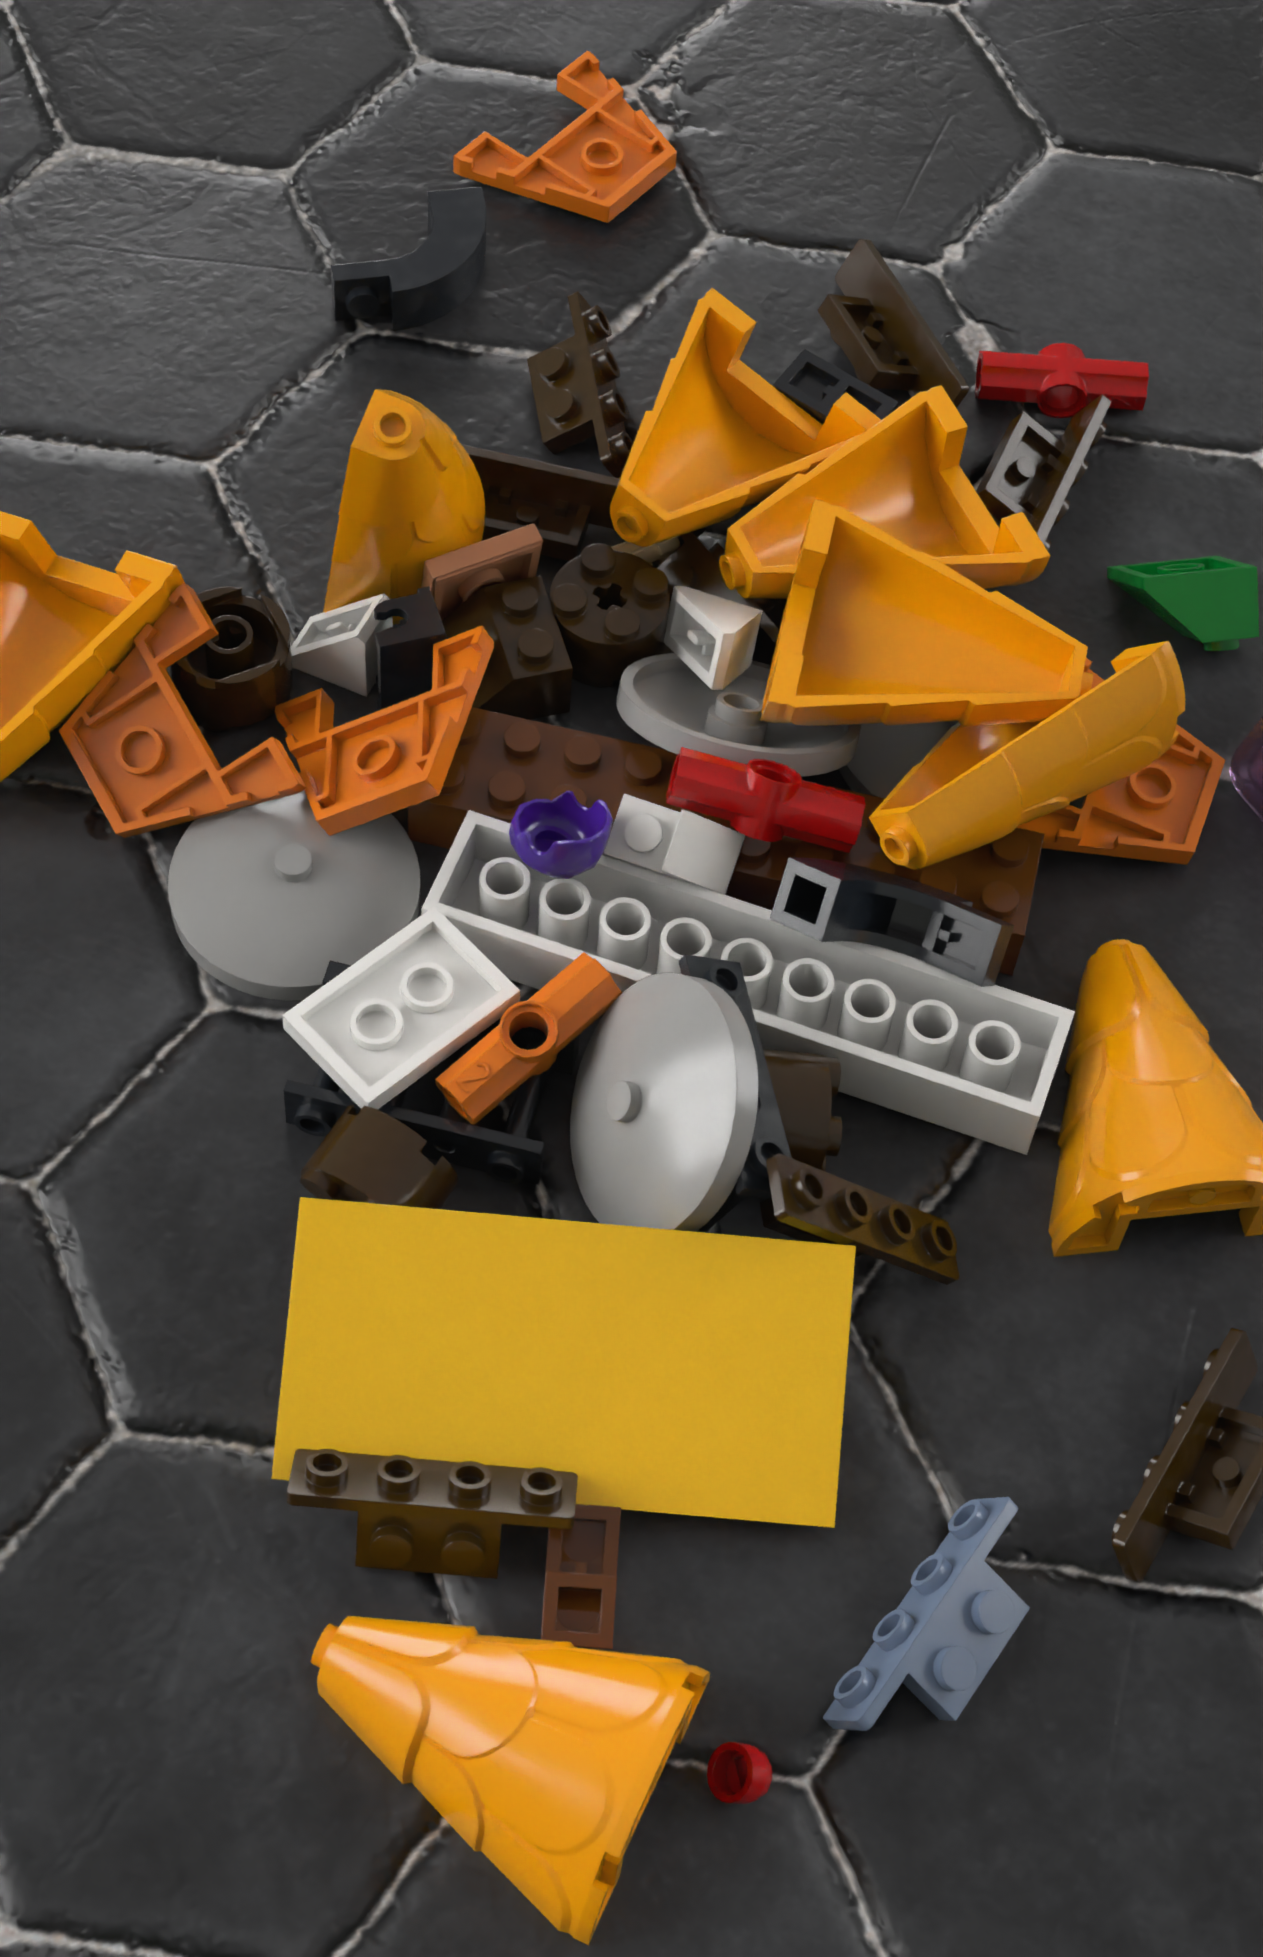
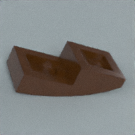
M576 1504L573 1528H548L541 1640L571 1642L574 1647L613 1649L621 1507Z

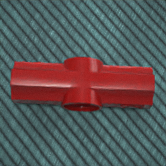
M1069 343L1048 345L1039 351L1038 355L979 351L976 366L975 398L1038 403L1041 412L1047 416L1068 418L1077 414L1103 394L1111 400L1109 408L1143 411L1149 380L1148 363L1085 358L1084 353L1079 347Z
M681 747L679 754L676 756L666 793V804L729 820L730 825L735 830L748 837L767 842H776L782 840L783 836H788L849 853L853 845L856 844L866 806L865 797L802 780L801 775L794 769L775 761L753 759L749 760L748 764H743Z

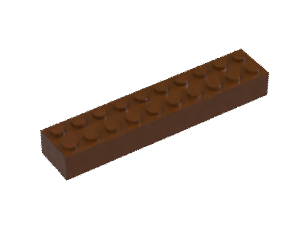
M472 707L440 795L408 807V836L411 841L450 849L469 810L511 824L519 805L534 799L553 800L565 791H572L577 801L587 808H591L594 802L602 799L607 804L612 815V827L624 794L681 812L684 808L666 804V793L677 754L664 749ZM833 787L865 797L866 806L862 826L856 844L853 845L849 853L788 836H783L782 840L776 842H767L745 835L726 892L727 896L772 910L789 857L826 859L887 872L972 901L973 908L1013 924L1014 928L999 973L1013 976L1025 937L1044 840L1043 833L1015 828L1008 835L979 848L922 869H910L895 864L885 855L880 846V837L869 819V816L885 798ZM684 809L737 831L730 825L729 820Z

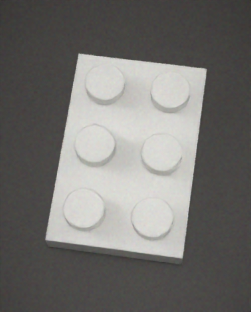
M433 906L283 1014V1029L361 1109L363 1106H368L378 1110L499 1020L508 1007L520 1002V990Z

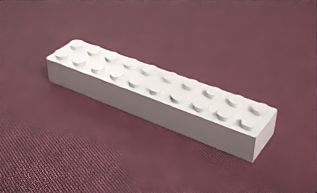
M471 810L468 811L421 908V915L435 906L508 979L540 990L585 952L591 958H595L611 974L612 979L623 993L637 981L650 975L668 972L681 974L678 961L685 954L740 962L763 1049L820 1054L825 1057L838 1058L841 1065L839 1092L1027 1155L1075 1011L998 985L981 987L922 960L886 948L850 941L821 942L771 920L772 910L603 854L594 868L570 879H555L532 869L517 855L509 837L510 823Z

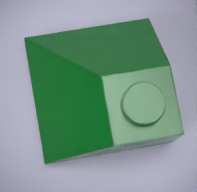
M1208 556L1107 567V578L1181 635L1204 643V650H1233L1239 648V639L1260 637L1257 566L1220 556Z

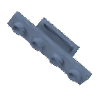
M1009 1497L973 1499L963 1504L952 1515L948 1523L949 1533L936 1552L921 1562L915 1569L911 1577L912 1587L897 1609L887 1614L878 1623L872 1636L874 1643L858 1666L845 1673L834 1689L835 1700L823 1716V1719L833 1729L869 1730L901 1683L939 1720H957L1030 1609L984 1561L1018 1511V1506Z

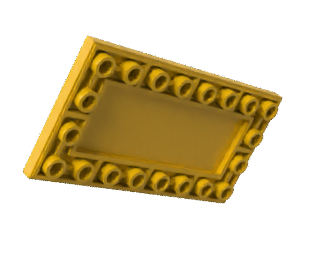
M300 1197L271 1479L289 1481L294 1454L298 1449H334L346 1453L381 1456L404 1455L416 1459L450 1462L474 1461L485 1465L531 1469L543 1467L554 1471L576 1473L578 1476L576 1504L621 1507L622 1510L835 1528L856 1246Z

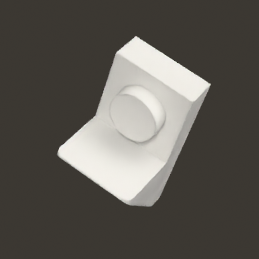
M624 794L603 854L726 895L745 835L690 811L682 809L681 812Z

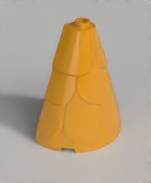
M711 288L703 298L698 300L677 355L670 360L652 411H646L640 423L610 504V516L613 527L617 534L625 541L637 546L648 547L730 519L741 508L764 501L797 474L806 475L855 435L861 436L880 422L881 419L846 392L833 404L823 425L739 360L757 322L714 288Z
M942 385L928 391L917 393L861 436L855 435L806 475L797 474L731 525L727 530L725 555L720 556L719 566L726 586L730 590L737 589L738 593L744 598L787 599L814 499L845 508L918 552L924 551L983 589L1017 586L1033 581L1044 571L1050 554L1023 512L1002 518L1000 527L994 521L959 465L968 426Z
M374 390L351 444L323 612L326 613L383 593L389 599L417 594V589L421 588L424 561L481 542L485 525L484 490L479 474L469 454L457 440V436L452 429L433 412L414 399L392 390ZM393 616V625L400 624V620L404 618Z
M814 499L771 662L761 710L762 721L792 723L804 726L874 723L894 726L958 720L962 727L1035 722L1047 719L1091 690L1093 674L1084 672L1088 646L1000 592H988L924 551L918 552L845 508Z
M0 511V782L50 741V732L70 718L108 670L114 673L136 646L133 640L147 623L153 625L171 604L168 597L178 586L185 583L176 565L126 550L115 568L116 573L57 555L31 520Z
M1164 641L1125 649L1111 661L1116 672L1114 675L1043 721L962 727L957 722L944 734L925 758L911 768L869 816L872 825L880 837V846L885 855L897 865L910 869H922L998 840L1014 831L1019 825L1069 806L1070 802L1139 772L1150 765L1176 741L1180 734L1175 730L1177 717L1185 711L1184 682L1170 642Z
M1125 939L1112 940L1102 944L1096 953L1089 958L1081 978L1065 1071L1070 1074L1058 1138V1145L1061 1147L1048 1229L1052 1238L1051 1246L1054 1257L1118 1250L1130 1221L1136 1219L1240 1209L1239 1217L1245 1237L1263 1235V1123L1253 1110L1249 1097L1209 1045L1207 1029L1148 950L1142 945Z
M347 1616L339 1627L329 1623L323 1630L311 1657V1664L320 1668L317 1676L318 1694L402 1784L412 1783L474 1851H481L558 1931L569 1933L574 1939L589 1945L620 1877L624 1854L675 1743L680 1744L709 1682L710 1672L695 1665H688L681 1659L578 1648L574 1647L571 1642L479 1635L476 1627L359 1616Z

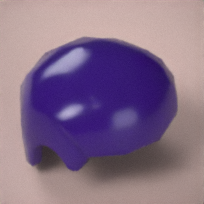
M565 791L553 800L534 799L519 805L510 824L509 837L515 852L529 867L555 879H570L596 866L607 847L613 818L607 804L602 799L594 802L591 808H587L577 801L572 791Z

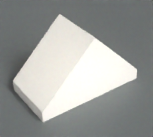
M674 586L664 643L711 690H723L751 666L763 611L686 586Z
M383 593L326 613L323 612L311 616L291 646L292 667L367 697L376 683V676L378 674V649L375 642V634L390 627L393 628L392 617L387 620H375L374 608L381 602L389 600L388 596Z

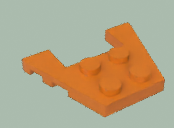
M586 51L557 74L556 90L587 109V111L529 157H525L484 131L453 156V172L483 184L609 223L676 167L677 151L641 109L638 111L633 110L623 98L624 89L614 78L607 79L599 70L600 61L594 54Z
M186 583L181 584L168 597L171 604L153 625L149 623L145 625L133 640L136 646L114 673L108 670L59 730L115 834L124 838L297 794L307 788L282 743L274 737H270L223 769L218 763L167 672L169 666L219 634L194 589Z
M482 625L433 644L432 689L421 695L333 728L335 703L323 688L275 707L277 720L284 727L287 734L285 740L289 751L296 758L301 770L299 775L307 787L304 790L315 819L329 836L440 795L494 649V641Z
M1086 658L1084 672L1093 674L1092 689L1105 680L1090 670L1093 662ZM1176 724L1175 730L1180 734L1174 744L1147 767L1085 795L1080 809L1069 805L1019 825L1016 828L1043 833L1042 848L1187 865L1195 853L1226 760Z

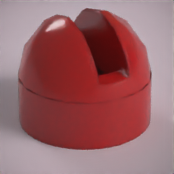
M726 1742L717 1747L710 1757L707 1767L708 1785L713 1795L722 1802L733 1804L755 1802L768 1792L772 1781V1766L767 1755L755 1746L745 1743Z

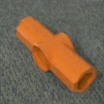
M583 952L527 1001H520L508 1007L501 1016L500 1024L435 1079L436 1086L460 1116L468 1120L472 1125H475L528 1078L548 1070L556 1061L558 1053L603 1015L622 994V991L612 979L611 974L595 958L593 959ZM527 1027L537 1028L547 1037L541 1046L531 1050L519 1048L512 1042L511 1038L517 1031Z

